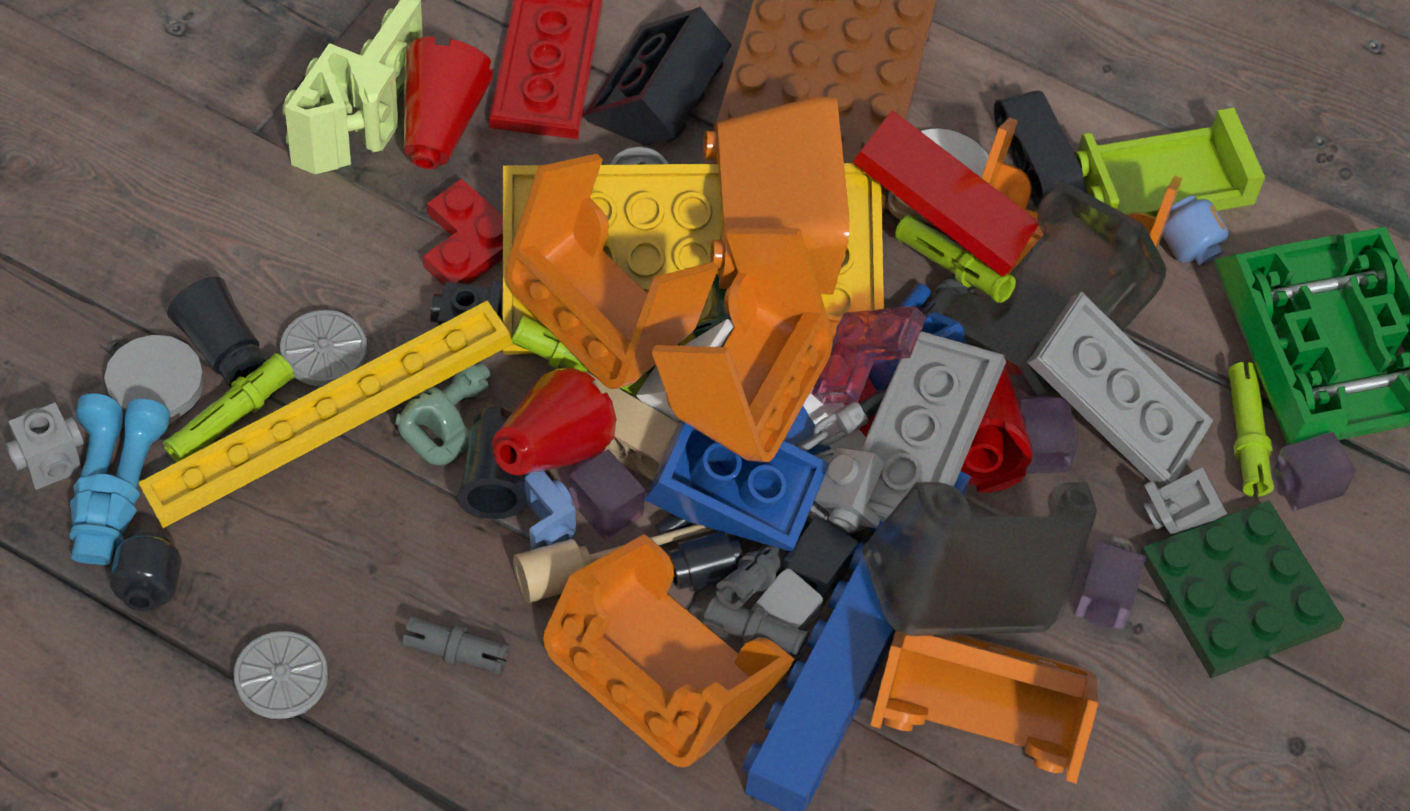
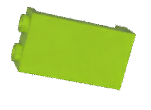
M1235 108L1217 110L1213 125L1208 128L1098 146L1092 132L1085 133L1081 136L1078 151L1074 152L1083 172L1084 183L1087 189L1088 207L1091 213L1097 214L1103 230L1116 228L1118 222L1125 215L1133 212H1142L1157 217L1167 187L1174 175L1183 178L1174 204L1194 195L1197 200H1210L1217 211L1254 205L1265 179V175Z

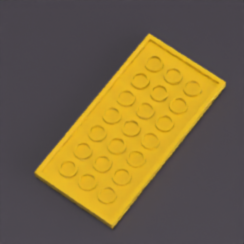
M844 163L850 221L848 245L833 295L821 294L831 325L833 341L836 340L848 352H863L885 339L881 184L854 163ZM719 164L600 166L590 198L602 209L609 223L608 236L603 251L647 294L653 277L710 262L712 240H720L723 228ZM542 165L503 166V324L510 332L511 338L522 315L545 326L512 293L506 278V266L537 168ZM712 286L698 321L717 316L718 303ZM693 332L689 334V337L680 342V346H684L695 339ZM515 344L503 349L504 355L535 354Z

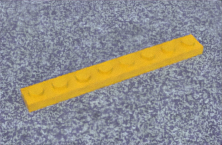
M487 300L138 482L161 526L165 528L513 344L510 332Z

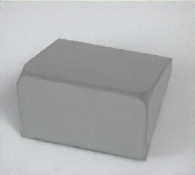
M786 568L779 574L751 610L755 611L757 608L764 609L769 612L770 618L804 630L820 616L823 598L793 570Z

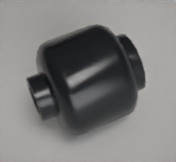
M154 532L138 533L134 537L124 540L117 547L110 576V588L115 596L121 599L126 606L137 611H148L154 607L164 605L175 595L182 562L181 555L165 536Z

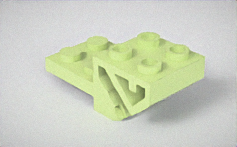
M400 0L395 9H388L383 17L381 29L373 40L368 39L365 42L360 55L329 43L319 59H312L306 70L305 79L297 90L293 89L288 93L283 104L282 112L286 116L287 124L286 143L289 145L291 165L315 175L351 165L348 132L354 130L359 133L366 149L371 150V152L383 151L398 128L397 98L404 89V56L407 45L414 39L423 37L421 0Z

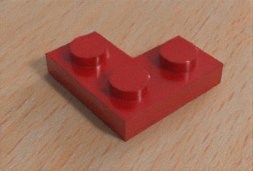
M460 179L427 203V214L451 235L423 256V267L444 286L446 282L469 285L503 260V215L464 180Z

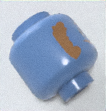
M1192 195L1173 205L1162 236L1179 262L1188 263L1196 260L1199 266H1203L1223 254L1220 245L1228 238L1229 230L1210 200H1197Z

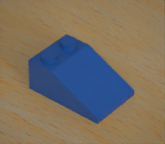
M680 420L644 500L688 522L792 551L795 548L830 463L784 440L775 457L770 462L747 461Z

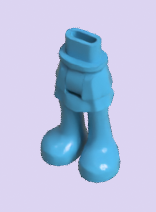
M97 393L85 394L78 399L76 418L88 433L89 444L80 478L73 485L75 497L70 501L73 526L69 536L74 541L71 558L74 561L97 565L111 564L114 548H117L123 542L122 535L137 511L134 505L140 497L138 482L146 456L151 445L166 432L171 414L169 409L163 404L150 399H134L128 403L125 413V440L115 477L108 475L107 472L124 422L122 408L116 400Z

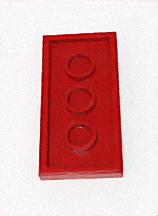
M514 0L489 118L490 128L579 139L603 0Z
M893 110L853 160L857 167L1000 276L1005 277L1014 266L1040 224L1038 220Z

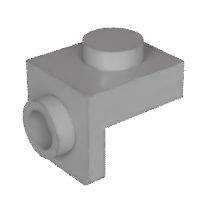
M836 448L814 501L830 513L829 520L842 528L857 530L858 525L877 528L881 518L871 511L867 504L885 461L873 452Z
M1203 467L1158 489L1154 481L1144 485L1151 500L1143 503L1156 529L1165 526L1171 536L1212 522L1227 514Z

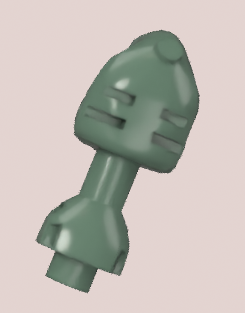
M482 362L474 364L452 377L451 384L441 391L433 386L419 393L407 403L401 413L397 414L395 424L398 425L402 438L429 464L436 466L446 465L468 449L469 432L471 429L464 425L461 415L454 405L463 398H476L489 390L488 381H486L490 377L488 368ZM418 425L427 426L443 441V444L440 447L437 446Z

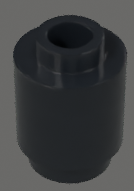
M725 531L678 543L676 550L667 552L673 564V581L677 590L689 588L691 592L718 584L737 569L738 561L743 557L737 538L729 539Z

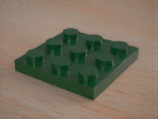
M1270 500L1144 546L1139 555L1140 560L1210 678L1217 677L1338 630L1344 621L1341 613Z

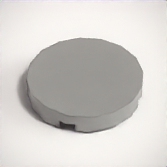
M161 335L136 338L120 347L108 361L104 376L108 396L116 400L121 406L124 417L128 403L134 399L157 401L169 409L170 417L178 413L182 416L190 411L201 397L204 384L200 360L192 348L172 336Z

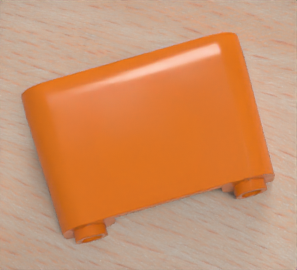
M815 96L716 122L713 131H705L703 157L704 159H711V164H719L723 228L720 240H712L710 249V262L719 267V289H728L738 274L725 234L728 228H800L820 294L833 295L848 245L850 225L837 99L835 97Z
M643 534L569 576L545 629L543 637L544 647L548 656L559 668L672 765L684 768L701 759L786 676L794 658L773 641L762 637L750 640L737 653L667 594L674 578L673 564L667 553L648 536Z

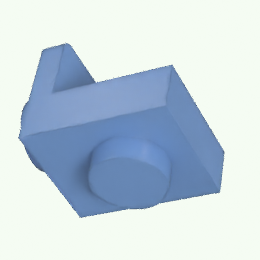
M544 471L534 472L524 477L527 504L541 520L529 530L530 550L572 539L574 534H576V509L572 505V498L563 483L558 479L552 481Z

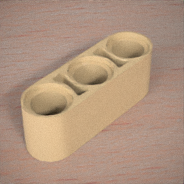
M586 372L596 379L592 383L602 394L608 393L616 414L615 437L603 453L653 481L678 422L619 388H607L592 373Z

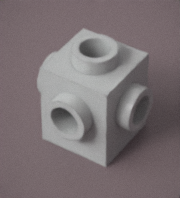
M56 402L42 408L27 410L20 417L8 421L13 441L6 443L7 450L16 470L25 468L35 490L82 472L76 447L84 444L82 436L73 417L64 420Z

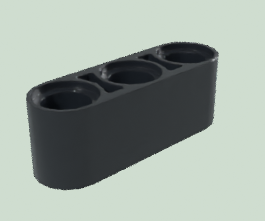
M1036 90L995 100L993 112L997 129L1009 117L1018 120L1008 152L1015 167L1021 169L1031 182L1030 198L1033 203L1039 207L1082 197L1085 189L1082 169L1043 92Z

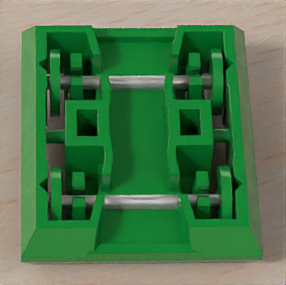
M1386 227L1304 240L1215 259L1214 266L1289 450L1410 426V280ZM1402 344L1405 353L1400 354L1397 358L1395 353Z

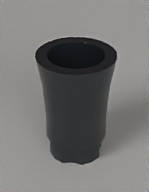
M208 277L199 280L181 291L171 302L167 311L168 318L191 340L214 372L220 374L229 386L239 376L245 378L265 362L264 355L259 348V341L247 326L235 305L224 279Z
M502 406L482 408L480 414L473 418V427L469 432L468 454L457 500L463 510L479 518H509L520 513L527 504L523 475H512L504 471L497 464L492 453V441L495 434L513 412L504 409Z

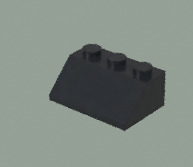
M701 7L641 25L583 117L588 123L642 145H649L660 141H672L684 131L687 117L692 109L703 100L705 96L703 91L711 78L722 69V60L732 44Z

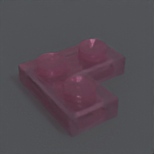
M915 306L843 313L833 338L830 358L816 381L811 394L822 404L858 402L874 361L911 358L926 316Z

